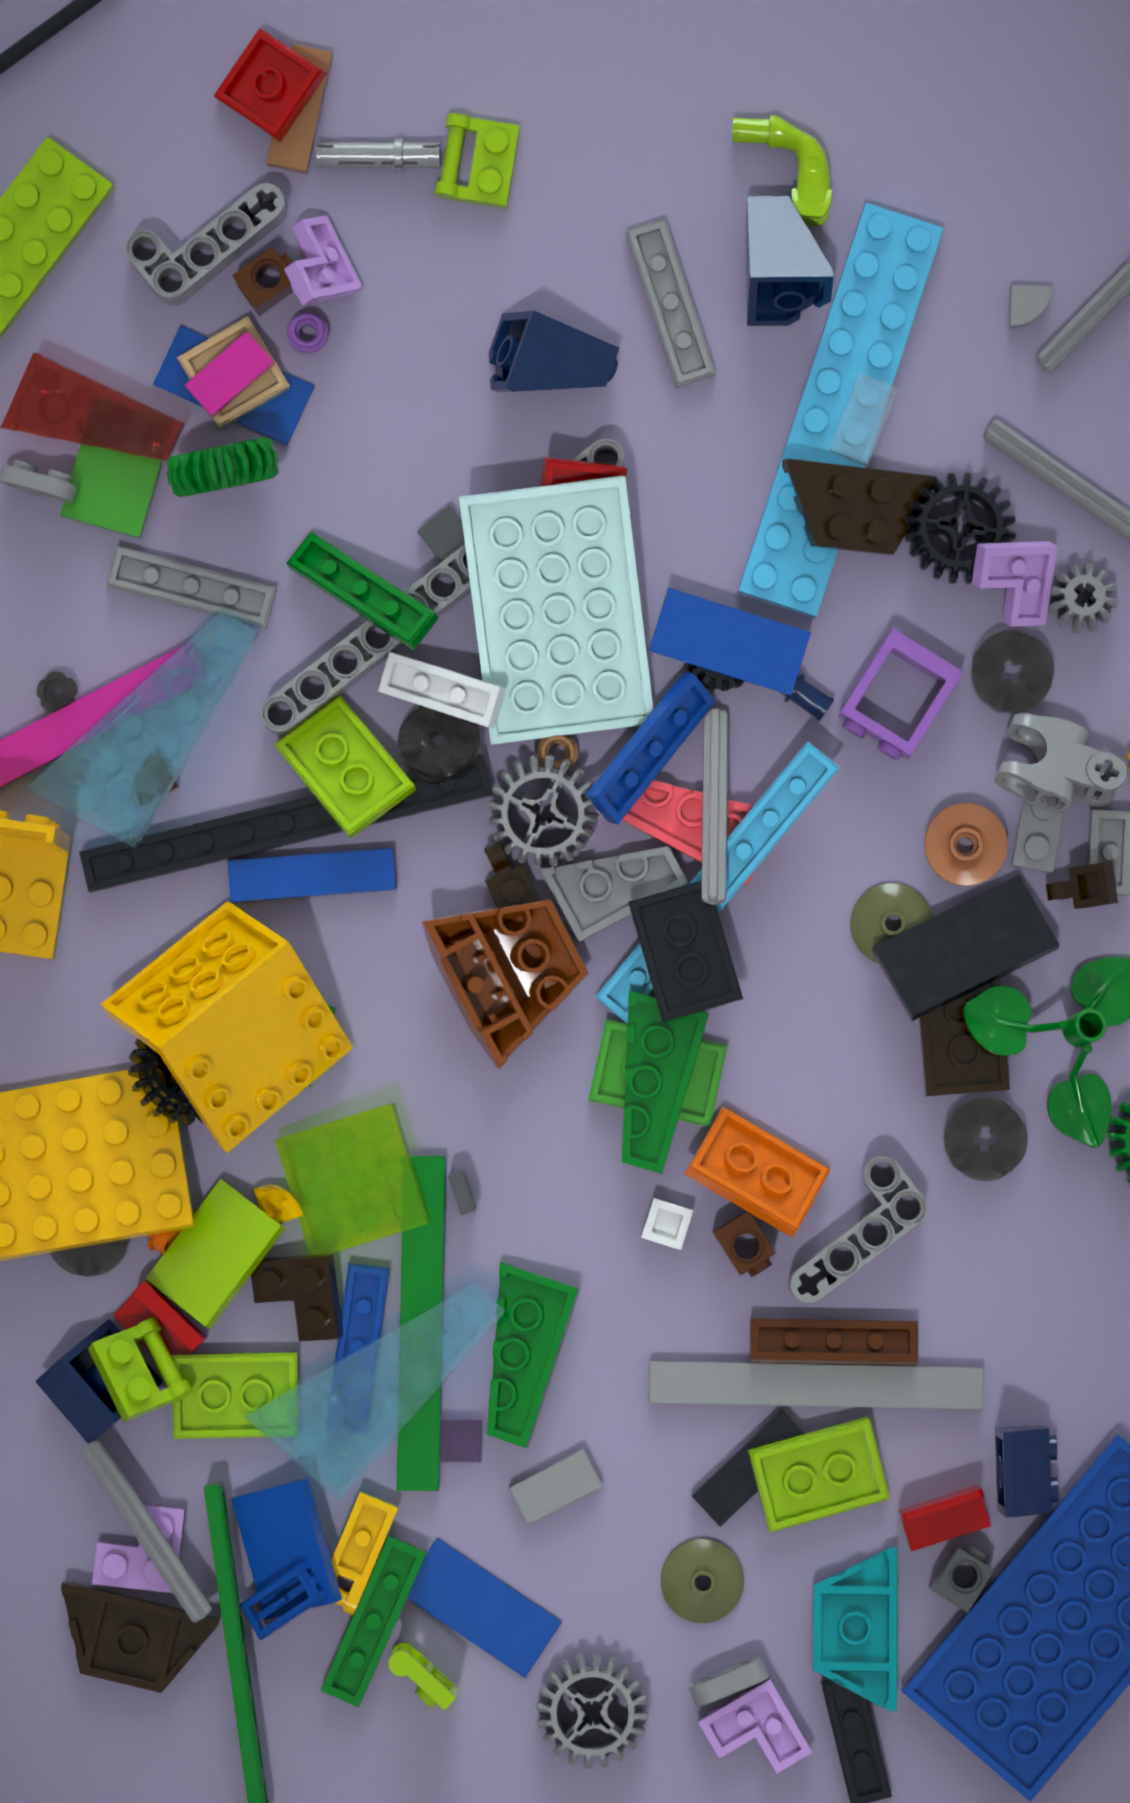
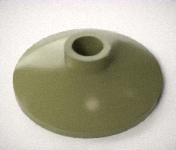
M898 883L880 884L865 892L855 904L850 920L851 934L861 953L868 959L878 963L872 952L873 946L933 916L926 900L913 888ZM896 916L901 922L899 930L890 931L886 928L885 921L887 917Z
M711 1539L687 1541L675 1548L663 1565L661 1589L664 1599L677 1615L688 1621L696 1623L717 1621L728 1615L736 1607L742 1596L744 1574L741 1564L736 1555L720 1542ZM699 1575H707L711 1579L710 1586L705 1590H700L695 1586V1579Z

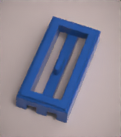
M307 1561L296 1565L239 1604L259 1640L269 1637L327 1598L324 1590L319 1591L316 1584L319 1582L315 1575L310 1577L307 1572L310 1569ZM296 1577L299 1579L301 1584L258 1613L255 1612L253 1606ZM304 1592L307 1593L308 1599L266 1627L263 1626L262 1620Z

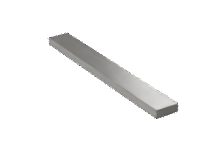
M649 1360V1403L983 1410L984 1368Z

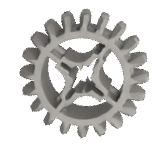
M536 755L531 756V769L528 771L521 761L515 762L514 768L519 776L515 778L510 772L504 771L501 777L509 785L508 788L497 784L492 788V792L503 797L502 801L490 800L488 802V808L500 811V815L489 818V825H503V829L495 833V840L499 841L507 836L511 839L504 848L507 854L511 853L516 846L523 849L518 856V861L521 863L525 862L529 852L535 854L533 861L535 867L541 866L543 855L549 856V863L552 867L557 866L558 852H562L567 861L573 860L574 855L569 846L573 844L578 850L584 851L587 845L579 836L582 834L593 838L596 833L592 827L585 825L586 821L598 822L600 819V814L588 812V807H594L589 798L585 797V793L594 785L593 782L589 781L580 786L577 781L582 777L584 771L579 768L572 777L568 775L566 771L570 766V761L564 759L561 763L559 770L553 768L555 761L553 755L547 756L545 767L539 766V759ZM536 778L552 779L546 792L540 796H532L527 793L524 795L516 791L519 786L529 780ZM563 785L575 797L578 806V819L569 816L570 813L565 812L559 806L558 796ZM553 792L550 811L555 814V817L550 820L547 816L546 820L542 821L536 830L535 825L538 821V811L533 808V805L538 802L541 806L542 802L546 801L550 793ZM510 803L519 806L518 809L527 813L530 819V826L525 837L519 833L513 824L510 814ZM549 826H556L561 829L564 827L572 831L566 838L550 844L536 843L543 829Z
M594 1653L592 1658L593 1666H585V1658L580 1654L576 1656L578 1669L572 1670L569 1662L564 1660L561 1662V1668L565 1673L563 1678L554 1671L548 1674L550 1681L556 1685L554 1689L544 1685L540 1687L539 1692L543 1696L550 1698V1701L537 1702L536 1710L548 1712L549 1716L539 1718L537 1726L539 1728L551 1726L552 1730L543 1736V1741L546 1744L551 1743L555 1739L560 1741L553 1751L556 1756H560L566 1748L571 1750L568 1756V1764L574 1765L578 1755L581 1754L585 1755L584 1767L586 1769H590L592 1766V1756H599L602 1768L608 1767L607 1753L613 1752L615 1759L620 1762L624 1759V1755L619 1746L624 1744L632 1751L637 1748V1744L629 1735L632 1733L637 1736H644L645 1728L635 1724V1720H648L649 1712L636 1709V1706L647 1703L648 1698L646 1694L633 1695L632 1692L638 1690L642 1686V1682L637 1678L626 1683L625 1680L631 1673L629 1666L626 1665L617 1674L614 1672L617 1664L616 1658L611 1657L606 1668L600 1667V1654ZM590 1677L609 1681L606 1686L592 1694L585 1693L572 1685L580 1679ZM618 1690L622 1692L628 1706L627 1717L622 1728L615 1722V1719L611 1717L607 1710ZM562 1694L577 1709V1716L566 1732L562 1728L557 1716V1706ZM602 1700L600 1714L603 1720L601 1718L594 1720L592 1717V1721L585 1719L583 1722L585 1708L582 1702L585 1704L590 1701L592 1705L593 1701L599 1703ZM593 1728L600 1729L613 1737L608 1741L598 1744H586L576 1740L587 1730Z

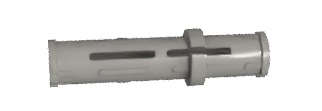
M395 138L394 142L317 141L316 165L317 168L385 167L394 168L395 172H403L404 168L440 169L441 143L404 142L403 138Z

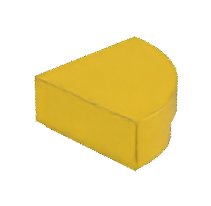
M269 1184L254 1189L260 1209L281 1224L303 1216V1212L295 1198L284 1188Z

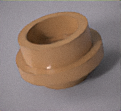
M569 735L543 738L537 748V757L541 766L545 767V761L547 756L550 755V749L555 745H560L565 749L566 755L562 760L554 761L553 768L559 770L561 763L564 759L570 761L567 771L570 770L578 758V747L574 739Z

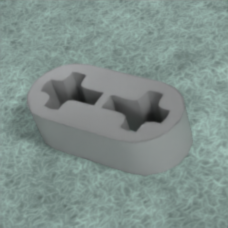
M758 1656L698 1680L689 1685L688 1688L696 1707H700L758 1684L769 1678L770 1675L762 1656Z

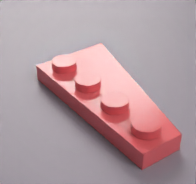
M653 780L621 821L702 863L703 792ZM727 800V837L752 809L753 806L751 804ZM752 873V874L750 875V877L745 881V883L743 884V886L746 887V886L748 885V883H749V881H750V879H751L753 873Z

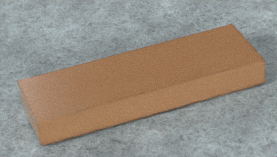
M292 44V50L321 68L327 75L282 141L279 142L275 138H271L266 164L270 167L307 174L333 53Z

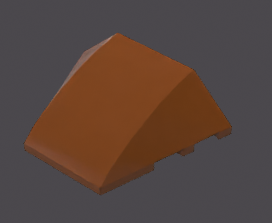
M551 899L421 921L432 957L469 1029L498 1069L507 1062L508 1057L515 1049L533 1034V1030L552 1010L554 1011L588 974Z

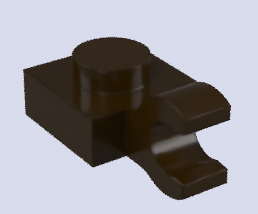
M500 842L484 849L496 874L495 877L485 882L497 908L540 901L524 865L521 864L511 869Z
M1113 862L1069 868L1070 881L1046 884L1048 901L1073 898L1074 909L1118 903Z

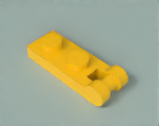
M362 1491L359 1492L331 1559L336 1579L338 1575L354 1581L350 1592L339 1587L342 1600L334 1603L342 1606V1611L352 1616L356 1611L399 1508Z

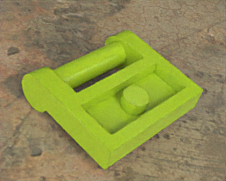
M448 113L445 127L449 131L441 179L435 184L434 196L507 209L520 125L471 118L458 113ZM465 133L477 134L468 187L456 184Z
M157 1317L149 1318L137 1326L95 1341L88 1348L123 1422L175 1403L193 1392L188 1380L182 1379L160 1335L162 1327ZM145 1340L168 1388L161 1391L158 1390L136 1343Z
M400 1642L394 1646L388 1663L390 1671L400 1677L407 1675L417 1684L415 1693L432 1709L438 1704L445 1711L456 1699L458 1688L409 1642Z

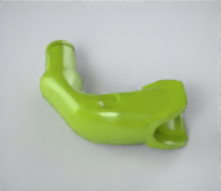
M770 115V119L733 117L732 142L768 144V148H783L794 152L798 164L796 188L791 189V201L806 226H822L829 216L832 190L826 153L814 137L776 115Z

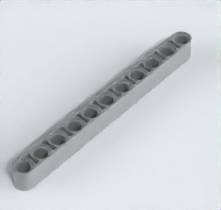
M608 438L600 439L572 460L595 463L594 458L599 452L610 451L618 460L616 465L624 466V451L615 440ZM465 544L404 591L434 611L438 618L471 593L469 572L464 565L466 558ZM444 577L451 579L455 584V589L450 596L438 597L433 593L432 586L437 579ZM367 620L263 703L261 718L265 726L273 734L287 735L386 660L389 652L395 653L404 644L390 636L389 643L385 647L379 649L372 648L367 643V637L372 630L378 627ZM343 654H351L357 658V667L349 674H341L335 670V661ZM311 679L320 680L325 685L323 695L316 700L306 699L302 695L304 684ZM278 705H286L292 710L291 720L285 725H274L270 721L271 710Z

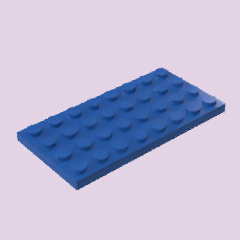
M1117 1434L1055 1506L1052 1513L1044 1519L974 1602L969 1612L963 1615L901 1689L906 1696L1030 1802L1130 1684V1445Z

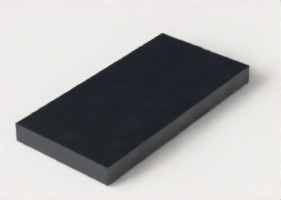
M1018 875L873 946L872 952L911 1021H914L1058 950L1059 942L1021 877Z

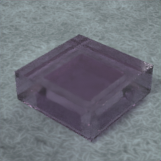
M440 1419V1462H482V1420Z

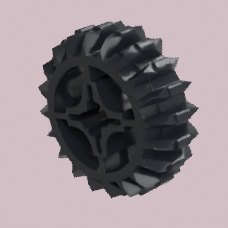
M949 473L946 479L947 487L945 488L938 478L933 479L931 484L934 494L923 487L918 491L920 497L925 500V504L911 501L909 505L912 510L918 512L917 515L919 516H908L905 518V524L916 528V531L905 534V541H918L919 545L910 550V556L913 558L924 553L926 558L921 562L919 568L924 571L931 563L936 565L937 568L932 576L936 580H939L944 570L950 571L948 583L953 585L958 579V572H963V579L966 584L972 583L975 558L962 561L966 543L976 540L981 541L982 539L992 540L991 543H1002L1001 541H1013L1016 538L1015 532L1004 529V526H1010L1015 523V516L1001 515V512L1010 507V501L1003 500L996 504L994 499L997 498L1001 489L995 487L989 494L984 492L983 489L987 484V479L984 477L979 480L976 487L970 486L972 480L971 473L964 474L962 485H957L955 474ZM958 497L953 515L948 517L939 516L937 519L928 518L930 510L937 503L948 498ZM970 499L980 504L986 510L993 527L987 526V523L977 521L973 517ZM963 510L962 520L964 521V528L970 529L972 532L971 534L968 532L964 534L957 548L958 537H956V530L948 525L951 523L954 526ZM927 531H933L935 535L943 536L949 544V558L943 556L934 548L929 540Z
M137 1038L135 1045L138 1049H134L129 1055V1059L136 1064L129 1068L128 1075L139 1078L132 1085V1091H144L146 1094L140 1101L141 1106H146L152 1102L156 1106L153 1110V1117H159L164 1111L168 1112L169 1124H174L180 1115L185 1126L191 1125L195 1121V1117L203 1123L188 1098L177 1094L181 1087L161 1056ZM156 1067L164 1073L166 1077L165 1085L161 1081Z

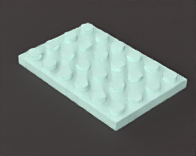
M625 475L459 497L482 681L506 688L495 727L489 728L491 745L642 725L654 709Z

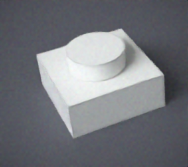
M653 1198L641 1238L681 1250L694 1210Z

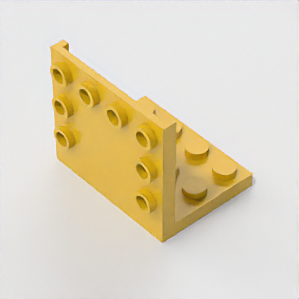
M0 810V952L54 960L73 837L60 829L61 824H57L56 821L51 820L49 817L26 814L25 822L9 820V812Z
M229 901L225 902L100 1004L108 1017L161 1056L217 1145L226 1153L231 1151L353 1049V1046L289 941Z

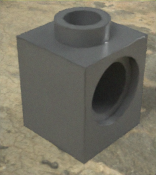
M970 1543L967 1544L965 1549L955 1544L930 1583L929 1588L968 1613L994 1572V1569L986 1564L990 1556ZM960 1564H970L975 1572L973 1580L964 1586L955 1584L953 1581L954 1569Z

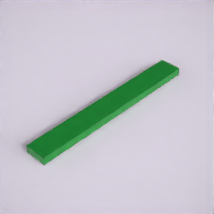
M445 1156L403 1157L397 1491H439Z
M221 1482L209 1483L204 1486V1494L248 1803H268L242 1611L239 1605L240 1597L224 1484Z

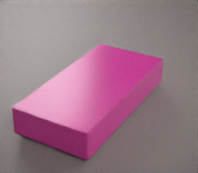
M246 331L185 384V388L208 414L214 418L273 367L275 363Z

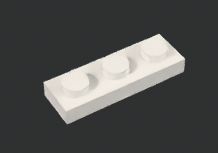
M389 652L378 692L485 727L494 728L506 688L408 656Z

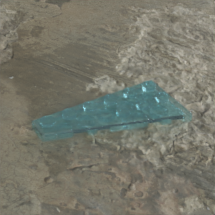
M221 611L26 788L136 849L259 635L258 631Z
M473 1283L376 1341L371 1342L321 1371L297 1387L285 1392L261 1408L249 1413L245 1418L333 1496L340 1500L506 1310L476 1283Z

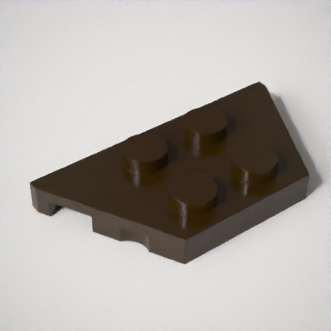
M782 460L784 473H789L796 496L793 498L798 512L805 520L804 529L811 547L894 555L910 528L909 525L905 524V518L917 516L918 512L909 507L911 501H918L924 504L925 500L920 497L918 491L923 487L931 492L933 488L931 481L936 478V476L804 460Z
M63 1581L61 1585V1592L65 1599L69 1617L70 1632L76 1647V1658L80 1674L159 1693L166 1689L220 1622V1618L207 1615L194 1623L185 1610L67 1581Z

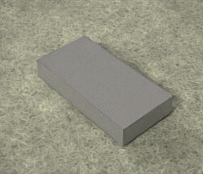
M581 1449L511 1485L509 1489L529 1525L603 1486L584 1449Z

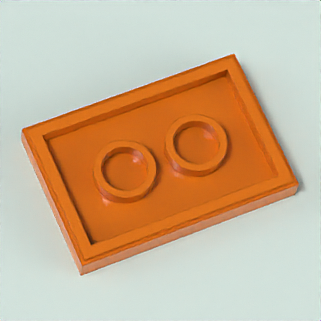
M723 1106L684 1174L793 1238L830 1169Z

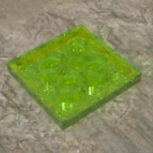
M395 1103L275 1140L291 1195L295 1198L303 1212V1216L298 1218L309 1255L335 1253L431 1223Z

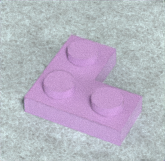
M327 215L302 219L291 227L298 241V246L306 259L295 261L284 270L291 282L292 290L299 298L302 306L352 296L363 288Z
M1050 541L977 544L972 584L979 589L1007 588L1002 617L1003 623L1010 627L1046 625L1058 546Z
M144 1504L180 1559L186 1508ZM97 1542L92 1579L93 1585L173 1593L140 1542L139 1545Z
M770 1678L697 1720L719 1759L754 1738L757 1739L776 1774L813 1753Z

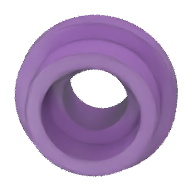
M302 312L294 316L289 322L287 337L291 346L297 351L306 354L314 353L326 344L328 327L320 315L313 312ZM305 327H312L315 329L316 334L313 339L304 340L300 336L301 330Z

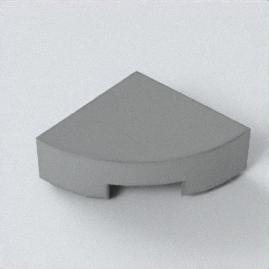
M1011 285L1009 328L1023 327L1039 317L1050 301L1052 286Z

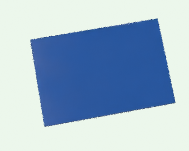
M308 1477L231 1498L257 1592L296 1565L307 1561L310 1566L307 1572L310 1577L315 1575L319 1582L316 1584L319 1591L324 1590L327 1598L312 1608L342 1600ZM296 1577L260 1602L262 1609L301 1584L299 1579ZM304 1592L265 1618V1620L284 1615L308 1599L309 1596Z

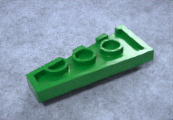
M629 990L622 1163L663 1174L709 1013L699 1012L663 1023L656 998Z
M500 1262V1286L496 1306L497 1325L493 1345L494 1363L493 1376L490 1383L487 1435L528 1448L580 1288Z

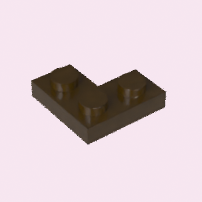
M333 1253L263 1258L251 1274L255 1303L294 1301L299 1341L339 1339L344 1335Z

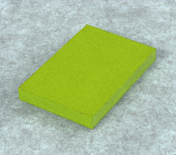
M340 695L274 744L278 753L349 839H352L416 791L413 782Z
M221 1178L193 1214L195 1227L183 1229L166 1250L165 1255H162L145 1278L209 1329L212 1328L286 1229Z
M297 1351L171 1355L182 1379L188 1380L193 1390L186 1398L172 1403L173 1439L299 1436Z
M868 1417L747 1450L767 1530L770 1533L890 1499L873 1429Z

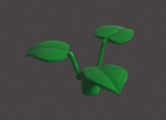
M1102 958L1080 968L1073 977L1070 992L1073 1000L1080 1006L1085 1007V1009L1069 1016L1065 1021L1061 1020L1059 1022L1037 1025L1027 1024L1031 1018L1030 1004L1020 991L1009 986L989 988L965 1003L963 1015L970 1034L980 1046L995 1055L1011 1056L1020 1053L1026 1046V1032L1037 1033L1061 1030L1065 1040L1070 1045L1080 1047L1081 1051L1069 1072L1070 1081L1059 1082L1051 1089L1047 1099V1112L1052 1124L1062 1134L1089 1147H1099L1104 1141L1110 1125V1093L1105 1082L1098 1075L1086 1074L1079 1078L1077 1075L1087 1054L1093 1050L1091 1043L1100 1040L1105 1035L1107 1027L1120 1025L1130 1018V958Z

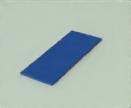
M180 325L153 385L201 406L185 388V384L190 379L177 357L209 338ZM281 371L290 385V389L235 422L288 446L315 385Z
M668 588L649 651L791 696L811 632Z
M439 1538L436 1539L426 1554L407 1597L408 1600L524 1678L562 1623L558 1618Z

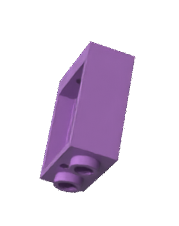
M893 628L838 717L845 720L842 727L861 739L866 734L880 742L877 748L890 758L898 761L902 756L908 760L964 672ZM890 652L943 685L908 742L855 709Z

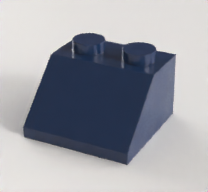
M110 1319L57 1360L35 1381L88 1444L99 1438L121 1419L88 1350L91 1343L121 1332ZM145 1361L156 1386H160L163 1381Z
M1046 1426L995 1427L997 1511L1005 1517L1052 1513V1503L1059 1500L1057 1477H1051L1050 1460H1057L1056 1435H1050L1049 1428Z

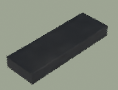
M781 1410L691 1496L721 1527L758 1492L747 1450L805 1433Z
M831 1680L822 1681L823 1695L850 1803H869L892 1797L869 1701Z

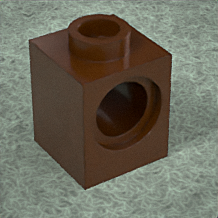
M273 247L232 275L235 284L258 316L293 293L291 282L284 270L293 261L286 252L279 256ZM268 270L275 271L280 275L279 283L272 288H264L258 284L259 276Z
M745 1211L712 1232L740 1276L748 1272L752 1278L772 1265L769 1257L776 1252L751 1213ZM743 1234H751L758 1243L756 1253L750 1258L739 1257L734 1249L736 1239Z

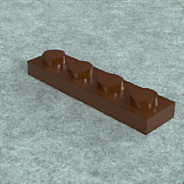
M751 1318L750 1363L917 1366L918 1321Z

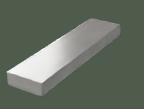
M665 218L627 230L626 237L676 388L716 376Z
M116 546L106 586L264 629L267 628L277 591L272 586L121 546Z

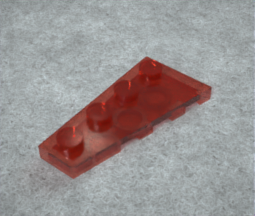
M33 352L1 428L168 461L185 422L38 352Z

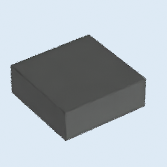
M450 506L417 531L441 562L465 544L462 520Z
M461 1171L449 1175L460 1215L476 1211L477 1207L466 1173Z

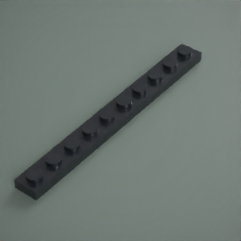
M483 755L405 773L415 785L416 791L370 825L493 796ZM313 795L80 851L79 854L88 892L93 893L317 839L343 831Z

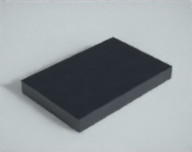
M701 881L628 902L663 1023L744 1000L717 906L702 901Z

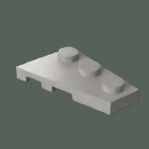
M669 846L539 869L579 943L631 915L629 901L688 884Z

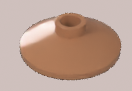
M959 803L945 808L931 821L925 835V853L931 868L942 879L955 885L972 886L987 881L999 871L1007 855L1008 839L1002 822L989 809L973 803ZM967 838L972 842V850L969 853H962L958 850L957 842L959 839Z

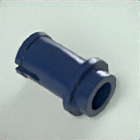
M802 673L800 676H797L792 695L781 694L785 696V702H788L790 699L814 716L816 720L820 721L834 699L805 681V675Z

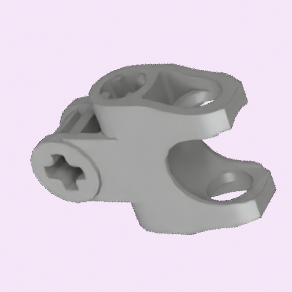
M1021 713L1014 714L1009 723L1007 735L1015 742L1029 747L1035 753L1038 763L1025 764L1017 761H1002L999 769L996 771L994 782L1002 789L1011 792L1029 804L1051 811L1062 812L1071 808L1073 799L1095 807L1109 804L1114 799L1117 789L1123 785L1127 777V769L1124 762L1118 756L1086 746L1089 733L1083 726L1058 717ZM1104 763L1109 764L1106 769L1102 768ZM1096 790L1100 791V794L1098 796L1094 795Z

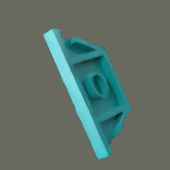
M891 1547L812 1586V1671L891 1712L897 1711V1548Z

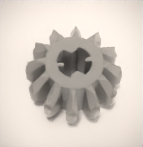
M1089 562L1085 564L1082 575L1075 563L1068 566L1069 577L1061 572H1058L1054 577L1056 583L1062 588L1051 587L1050 596L1058 598L1060 601L1052 603L1048 609L1050 612L1063 610L1064 614L1057 621L1060 626L1066 624L1070 618L1073 619L1072 631L1074 633L1080 632L1084 620L1090 632L1096 631L1098 629L1096 618L1101 622L1108 623L1112 617L1105 608L1112 609L1118 606V600L1106 597L1107 594H1111L1117 589L1116 583L1104 586L1102 581L1107 577L1108 571L1103 569L1094 577L1092 576L1093 563ZM1075 589H1078L1079 593L1084 589L1090 592L1091 595L1088 598L1091 604L1090 607H1088L1087 603H1084L1082 606L1076 604L1075 600L1078 595L1074 591Z

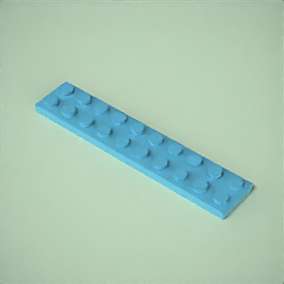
M865 203L738 593L813 618L817 617L838 549L810 546L804 529L805 520L796 507L793 498L796 496L789 473H784L782 460L795 459L866 467L944 229L943 227Z

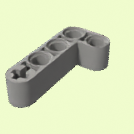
M259 184L174 253L168 249L154 232L138 230L127 239L125 245L126 255L135 271L164 304L171 306L180 305L282 223L287 213L284 195L273 184ZM263 199L269 203L273 202L275 210L269 212L267 209L261 210L259 202ZM246 211H250L252 218L255 216L257 226H253L249 216L245 213ZM233 223L243 224L246 227L245 235L239 240L228 239L224 233L229 225ZM149 243L156 247L155 255L147 261H141L135 257L136 249L142 244ZM201 249L211 250L215 255L213 261L207 266L194 264L193 257L197 251ZM169 275L180 276L183 281L181 287L175 292L162 290L161 283L165 277Z
M875 1156L864 1164L861 1172L862 1181L879 1204L799 1265L790 1274L788 1280L789 1290L797 1300L804 1303H815L821 1300L925 1218L927 1203L923 1195L894 1159L887 1156ZM880 1162L886 1163L892 1170V1179L884 1187L876 1186L870 1178L872 1167ZM903 1196L913 1197L918 1204L916 1215L909 1220L900 1218L896 1212L897 1201ZM871 1221L881 1223L885 1229L884 1239L877 1245H869L863 1238V1229ZM837 1247H846L852 1254L851 1265L845 1270H835L830 1264L831 1252ZM821 1259L824 1269L834 1276V1280L828 1283L827 1278L823 1276L815 1282L814 1286L817 1291L811 1295L807 1291L800 1294L797 1289L802 1284L799 1277L802 1274L812 1277L821 1271L814 1266Z

